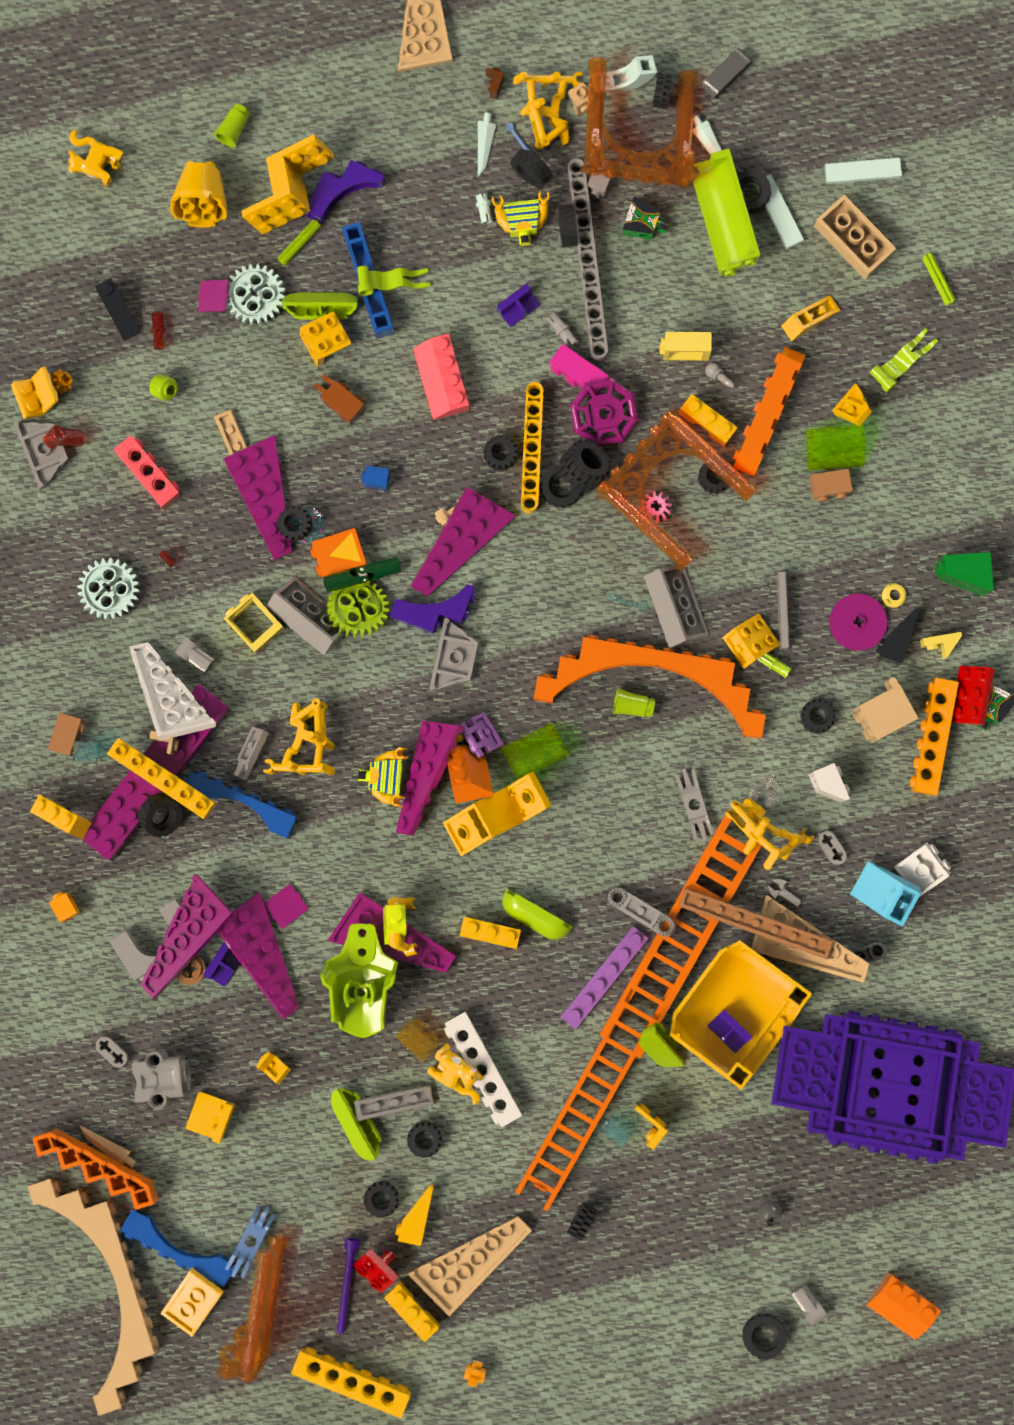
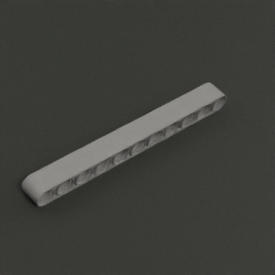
M575 158L568 164V179L571 203L574 205L577 226V251L589 348L593 361L602 362L607 357L608 346L584 162L581 159ZM579 167L581 171L576 173L572 171V168ZM576 185H581L583 189L577 191L574 189V187ZM578 203H583L586 207L583 209H579L576 207V205ZM581 221H585L588 223V225L586 227H581L578 225V223ZM587 239L590 241V244L583 245L581 241ZM589 257L593 261L587 264L583 262V259ZM590 275L593 276L595 280L592 282L586 281L585 277ZM589 294H595L597 298L595 300H590L587 296ZM597 312L600 316L594 319L590 317V313ZM599 330L602 335L595 337L592 335V332ZM600 348L604 351V354L596 355L594 350Z

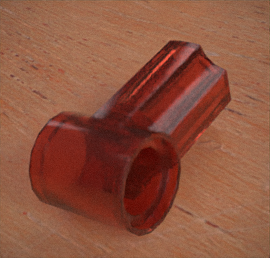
M55 425L44 435L43 442L51 449L58 446L81 447L84 444L85 436L81 429H64L59 425Z

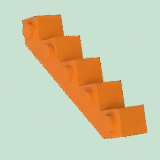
M784 347L782 353L778 352L774 363H777L772 377L768 376L764 387L767 389L762 401L757 400L753 411L756 412L753 422L751 426L747 424L743 433L746 438L741 450L736 449L733 460H736L733 468L752 476L755 475L806 355Z
M59 1129L40 1133L32 1138L38 1157L57 1151L62 1170L81 1165L86 1183L102 1178L106 1179L110 1196L130 1191L135 1210L153 1205L159 1200L153 1180Z

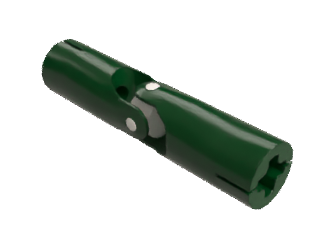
M395 556L323 576V582L327 593L401 573V567L398 558Z

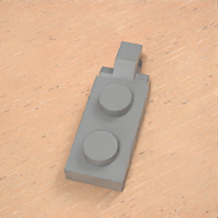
M252 726L237 758L239 762L233 775L247 780L269 732Z

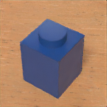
M366 466V471H362L361 482H364L365 488L388 491L390 470L389 468Z

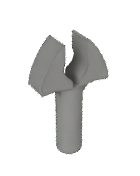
M772 879L773 882L779 885L780 891H775L770 886H767L773 899L781 895L795 906L801 904L799 898L785 889L787 881Z

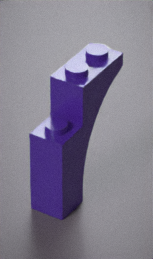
M350 160L341 179L335 173L330 172L328 174L323 172L308 202L310 211L305 213V216L323 224L328 213L338 201L357 190L383 188L386 182L385 176L377 169L371 170L367 168L361 161L355 162Z
M467 584L452 598L435 604H414L396 598L390 618L434 634V631H438L442 622L439 619L440 617L447 618L458 624H462L463 620L467 621L470 610H467L469 603H474L477 593L474 592V586Z

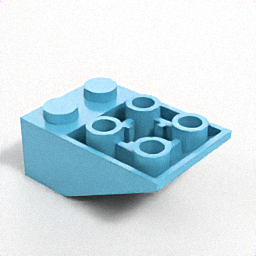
M868 861L850 895L884 918L903 927L921 894V887Z

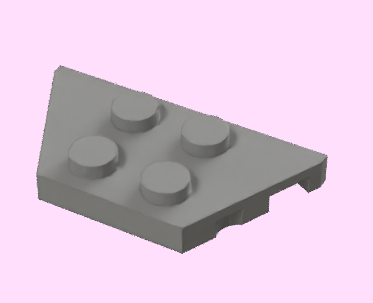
M14 421V427L40 490L44 489L69 461L57 427L52 423L39 424L37 422L22 423Z
M444 618L429 688L431 691L471 681L478 642L447 618Z

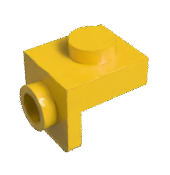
M270 1052L263 1055L256 1065L259 1070L263 1071L278 1085L291 1071L279 1057Z

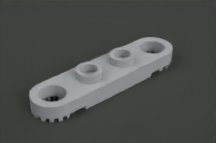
M614 888L608 894V900L612 906L659 935L669 937L675 932L676 925L670 917L622 888ZM622 893L623 898L621 902H614V895ZM663 922L670 923L671 927L667 932L661 931Z

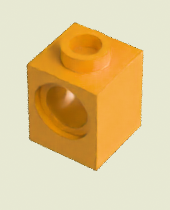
M59 892L49 902L60 923H64L80 914L70 893Z

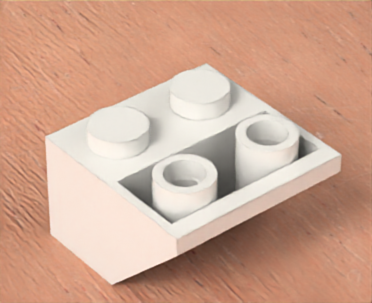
M835 763L808 774L816 793L838 802L850 799V789L847 784H843L841 779L843 777L842 771L839 766H835Z

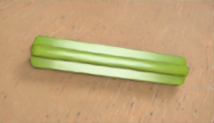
M313 219L278 256V261L286 265L321 228L320 223Z
M925 254L922 259L945 305L954 303L955 298L933 254Z

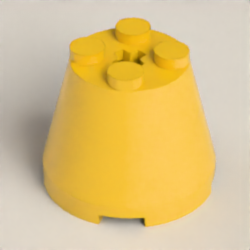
M189 161L186 163L170 201V212L175 219L180 218L188 222V226L214 227L217 222L226 219L227 203L221 174L216 168L215 163L209 161L205 163Z

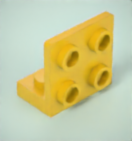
M331 312L300 327L299 335L317 367L324 364L325 357L351 345V341L335 312Z
M41 367L31 379L14 381L11 384L24 419L44 416L58 402V394L54 390L51 375L46 367Z
M760 614L733 628L722 637L743 669L780 645Z
M199 1092L186 1129L213 1138L212 1141L219 1144L223 1141L236 1104Z
M635 1103L634 1109L656 1126L655 1129L651 1128L645 1135L646 1144L653 1150L668 1132L665 1128L666 1124L658 1116L653 1118L650 1115L651 1111L642 1103L637 1105Z

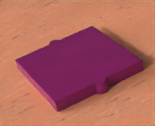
M230 280L201 281L200 294L198 295V312L227 311L228 298L230 297Z
M288 884L264 903L265 908L271 914V918L275 919L281 929H284L309 909L302 900L301 894H298L291 884Z

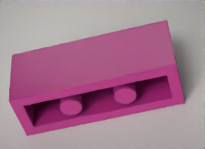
M564 344L560 346L549 362L550 370L557 376L561 374L567 378L566 382L573 387L577 385L582 389L585 382L591 383L609 379V375ZM603 388L592 391L595 395H598Z

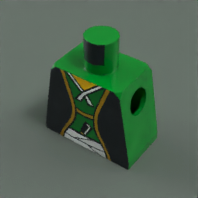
M634 196L622 235L651 240L655 231L665 234L669 223L659 220L661 212L659 208Z
M992 685L984 726L976 725V727L986 731L990 722L996 725L1001 723L1014 705V696Z

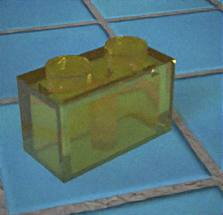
M411 1018L395 1037L417 1058L424 1062L440 1045L437 1042L439 1038L432 1032L428 1034L423 1029L425 1025L419 1019L413 1020Z

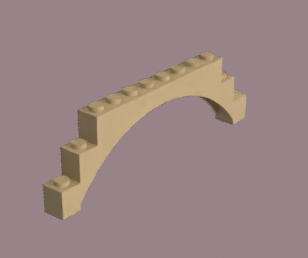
M54 1177L28 1186L33 1205L40 1204L50 1208L80 1227L101 1251L115 1280L121 1310V1333L118 1351L105 1384L99 1392L94 1394L93 1399L98 1416L120 1409L125 1404L124 1401H126L125 1392L123 1389L120 1390V1387L134 1383L141 1378L142 1367L136 1360L155 1354L158 1351L159 1343L157 1337L153 1336L151 1328H153L152 1320L150 1317H147L145 1309H147L144 1297L141 1298L139 1293L141 1285L138 1278L135 1279L134 1263L132 1259L129 1260L127 1252H129L127 1242L123 1241L121 1235L123 1233L120 1231L122 1225L120 1222H117L115 1216L117 1214L116 1206L109 1199L88 1207L89 1198L82 1188L60 1195L61 1187L58 1180L55 1181Z

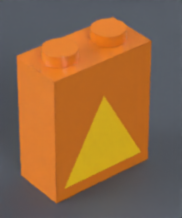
M355 528L311 542L313 547L310 548L313 559L317 558L318 565L315 567L319 577L367 565Z

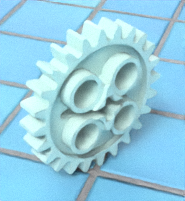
M249 264L248 270L242 266L243 272L241 273L235 270L237 276L230 275L232 283L229 282L230 297L228 298L227 308L231 309V315L236 314L237 320L242 318L243 324L249 320L251 326H253L254 321H257L258 325H261V320L268 323V317L274 320L273 313L280 314L278 307H283L280 301L285 296L281 294L286 292L285 288H280L284 284L282 281H278L280 279L279 275L273 276V269L267 272V266H264L261 270L259 264L256 265L255 269ZM255 279H261L258 285H253L252 282ZM245 290L246 294L244 296H237L239 291ZM255 292L258 296H252V293ZM267 293L273 294L272 298L267 300L264 299V295ZM251 305H258V308L255 311L249 310V307Z
M102 558L101 564L94 561V568L88 565L90 571H83L85 578H79L83 585H77L82 590L77 593L78 596L84 597L80 600V603H87L84 609H91V615L97 612V618L99 619L104 615L105 620L109 619V615L114 620H116V614L123 617L122 611L124 610L130 613L128 607H135L132 601L139 600L135 594L140 593V590L135 588L140 583L134 581L138 576L136 574L131 575L134 570L132 568L127 569L128 565L126 563L121 565L119 559L114 564L112 558L109 559L108 563L104 558ZM113 571V579L106 580V574ZM99 584V590L93 593L91 591L92 586ZM106 586L111 587L112 591L110 593L107 591ZM126 586V592L118 594L119 587ZM111 598V605L104 607V600Z

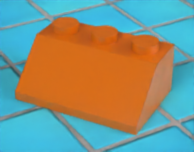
M464 744L451 749L447 757L456 804L494 796L486 755L484 754V756L478 759L475 753L470 751V747Z
M889 1272L866 1304L914 1340L931 1327L941 1312L937 1306Z

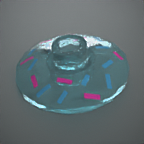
M302 507L311 516L313 526L311 528L312 532L308 534L309 536L305 537L302 541L298 540V542L301 544H311V542L322 537L325 531V521L318 510L311 507ZM293 516L288 520V529L290 531H298L302 527V519L300 517Z

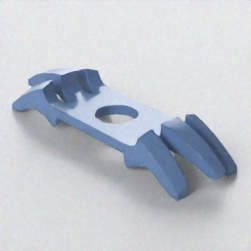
M256 1207L238 1246L225 1268L228 1271L236 1256L239 1257L231 1277L234 1278L245 1260L247 1262L241 1274V1278H245L265 1234L276 1217L272 1214L265 1227L262 1226L270 1209L269 1207L265 1208L257 1223H255L254 1221L260 1210V1207ZM248 1236L256 1238L257 1242L254 1247H247L245 1245V1239Z

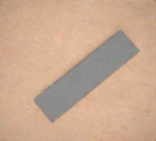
M778 572L776 576L780 650H787L790 647L787 579L785 572Z
M431 1085L356 1100L354 1105L357 1121L434 1105Z

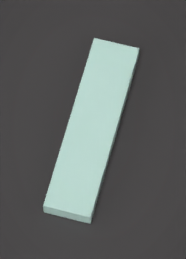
M900 158L831 163L824 166L826 184L902 177Z
M770 174L766 177L770 182L771 197L765 208L787 250L803 242L804 239ZM753 183L754 186H755V188H756V190H757V192H758V194H759L760 189H759L758 185L755 184V183Z

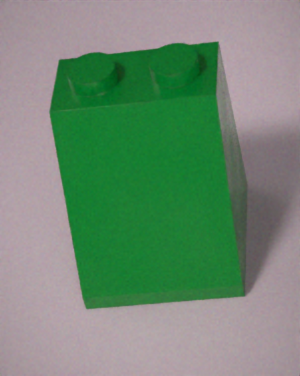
M991 552L944 555L935 564V575H938L939 581L980 596H987L994 591Z

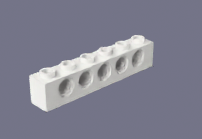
M466 1011L445 1023L446 1027L443 1029L448 1038H453L455 1042L453 1047L457 1055L462 1054L467 1065L474 1067L485 1065L487 1067V1073L482 1075L484 1078L476 1081L474 1086L477 1090L481 1089L484 1095L481 1099L486 1108L490 1106L492 1109L491 1117L496 1125L500 1124L503 1127L521 1117V1111ZM460 1030L467 1031V1040L461 1041L458 1039L457 1034ZM468 1048H476L478 1055L475 1058L468 1057ZM494 1082L497 1086L496 1091L488 1092L485 1087L486 1084ZM498 1099L506 1102V1107L502 1110L497 1109L495 1106V1102Z

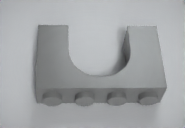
M178 899L159 909L168 926L177 908L181 906ZM125 931L111 940L110 944L132 979L142 982L156 956L144 953L130 931Z

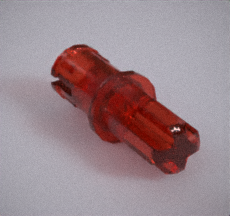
M154 312L151 314V333L153 334L154 349L164 350V333H166L163 321L164 314L162 312Z

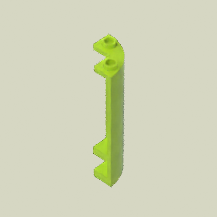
M730 149L711 153L709 160L692 164L690 174L720 276L731 277L736 274V271L755 265L757 263L756 260L760 257V252Z

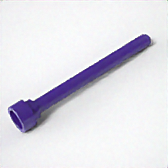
M345 1238L344 1241L347 1256L337 1326L339 1334L345 1332L354 1255L360 1247V1240L354 1238Z

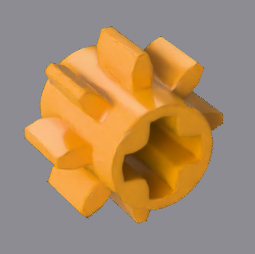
M59 369L50 374L54 390L56 392L59 391V394L72 388L70 384L73 380L68 372H62Z
M474 1360L472 1365L467 1364L464 1379L468 1380L467 1385L476 1387L477 1383L483 1384L486 1369L482 1368V1362Z

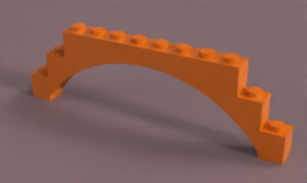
M587 635V638L583 637L579 660L576 659V656L568 654L560 657L557 679H553V675L549 674L537 676L534 701L553 703V698L568 686L588 675L605 669L621 666H648L669 670L700 684L721 701L741 728V736L761 739L763 735L766 715L761 714L760 710L750 709V712H747L750 689L746 688V685L735 683V686H731L735 663H732L731 659L728 658L714 660L710 655L701 654L700 657L693 656L692 652L682 651L679 654L674 653V650L669 648H663V651L656 650L655 646L652 645L638 647L634 642L620 644L617 643L618 640L606 638V641L598 640L599 637Z

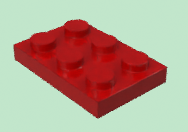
M975 666L959 667L957 682L959 683L951 723L984 726L995 669Z

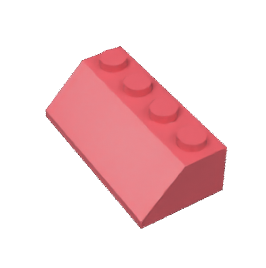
M449 333L430 338L413 348L433 420L469 411V403Z

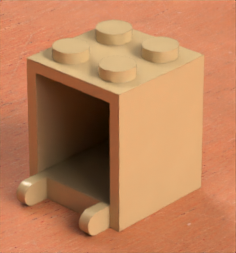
M892 677L884 683L886 692L853 709L855 721L858 724L861 723L864 729L862 733L867 741L870 740L871 743L919 719L896 678Z

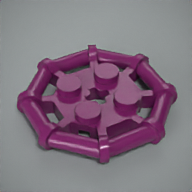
M612 377L591 383L585 382L577 397L569 405L574 425L573 432L584 439L590 440V442H596L598 446L620 442L622 444L636 422H639L634 399L635 393L623 387ZM608 387L607 393L595 395L592 391ZM612 388L623 395L624 398L619 400L611 394ZM589 392L592 398L585 407L580 406ZM625 402L628 403L630 416L624 415L622 404ZM602 408H605L606 410L610 411V413L607 414V418H603L602 415H599V412L602 411ZM579 410L585 411L586 422L582 425ZM623 420H628L622 431L619 433L617 430L619 424ZM590 426L598 432L597 437L587 432L585 428ZM614 431L616 436L601 438L602 433Z

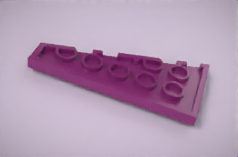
M275 435L223 458V461L273 560L276 561L292 551L290 540L283 537L277 528V518L280 517V512L284 511L285 502Z
M466 487L410 587L428 596L509 523L515 515Z
M422 721L406 784L405 799H403V807L397 822L396 833L414 836L423 817L422 810L425 804H429L431 800L429 795L433 787H437L448 764V754L451 749H455L457 744L455 739L458 733H462L464 727Z
M194 873L191 879L193 881L184 894L185 898L181 906L177 908L165 933L166 937L162 945L158 947L157 956L154 962L150 964L141 983V986L152 999H156L234 915L198 874Z
M259 891L233 911L234 915L217 933L281 1018L286 1019L300 1006Z
M360 892L327 940L344 945L349 927L352 924H373L376 928L383 953L390 958L445 973L456 958L454 954L407 923L404 942L408 945L416 943L417 947L414 949L418 953L417 955L407 957L404 952L392 948L390 945H384L383 907ZM360 929L359 932L364 937L366 930Z

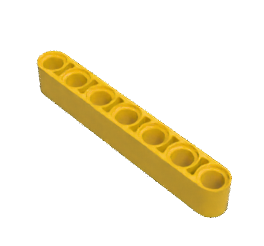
M538 382L530 383L526 389L521 507L526 514H533L537 511L539 500L543 387ZM532 389H537L540 394L532 396L529 392ZM535 407L539 412L536 415H532L529 413V409ZM530 426H536L538 428V431L536 433H530L528 431V428ZM533 444L538 449L535 452H530L527 450V447ZM529 463H534L537 468L529 471L526 466ZM527 482H534L536 487L530 490L525 485ZM528 500H532L535 503V506L533 508H527L524 505L525 502Z

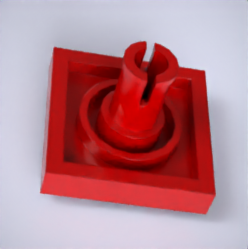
M369 1249L353 1264L358 1274L365 1277L370 1282L371 1287L380 1293L399 1277L388 1266L395 1259L394 1254L389 1250H385L383 1255L379 1257L372 1249Z

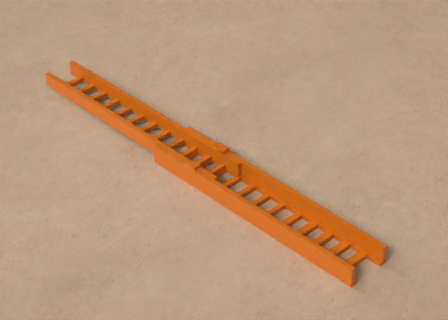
M726 815L720 821L667 914L675 924L699 937L697 944L691 950L670 937H663L656 933L600 1031L599 1035L603 1038L515 1190L520 1195L527 1180H530L534 1183L535 1187L544 1192L545 1190L550 1192L551 1194L543 1206V1209L546 1211L549 1210L635 1057L641 1059L645 1052L639 1045L641 1033L619 1021L623 1012L627 1008L649 1021L646 1027L653 1023H661L719 922L718 920L698 914L709 921L703 933H700L676 919L681 909L678 906L684 889L687 888L729 903L762 846L758 843L751 853L746 856L742 865L715 850L719 841L722 840L744 853L743 849L746 845L724 833L732 820ZM713 857L737 871L734 879L730 881L707 868L705 865L709 858ZM701 873L727 888L723 898L696 884ZM663 922L661 931L667 932L671 927L670 923ZM663 939L690 955L683 967L656 952ZM653 956L680 971L674 984L647 969ZM645 974L668 987L661 1000L638 987ZM635 991L658 1004L652 1017L629 1004ZM616 1025L639 1038L632 1051L609 1038ZM606 1042L629 1055L623 1068L599 1055ZM596 1060L620 1072L613 1085L590 1072ZM586 1077L610 1089L603 1102L580 1089ZM577 1094L600 1107L594 1119L589 1118L570 1106ZM567 1111L590 1124L584 1136L561 1124ZM557 1128L580 1141L574 1154L551 1141ZM547 1145L571 1158L564 1171L541 1158ZM537 1163L560 1175L554 1188L531 1175Z

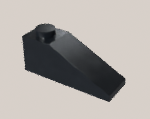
M109 278L96 285L95 288L123 340L125 341L141 333L113 279Z
M915 608L882 642L878 643L876 653H878L877 659L898 666L902 664L919 609Z

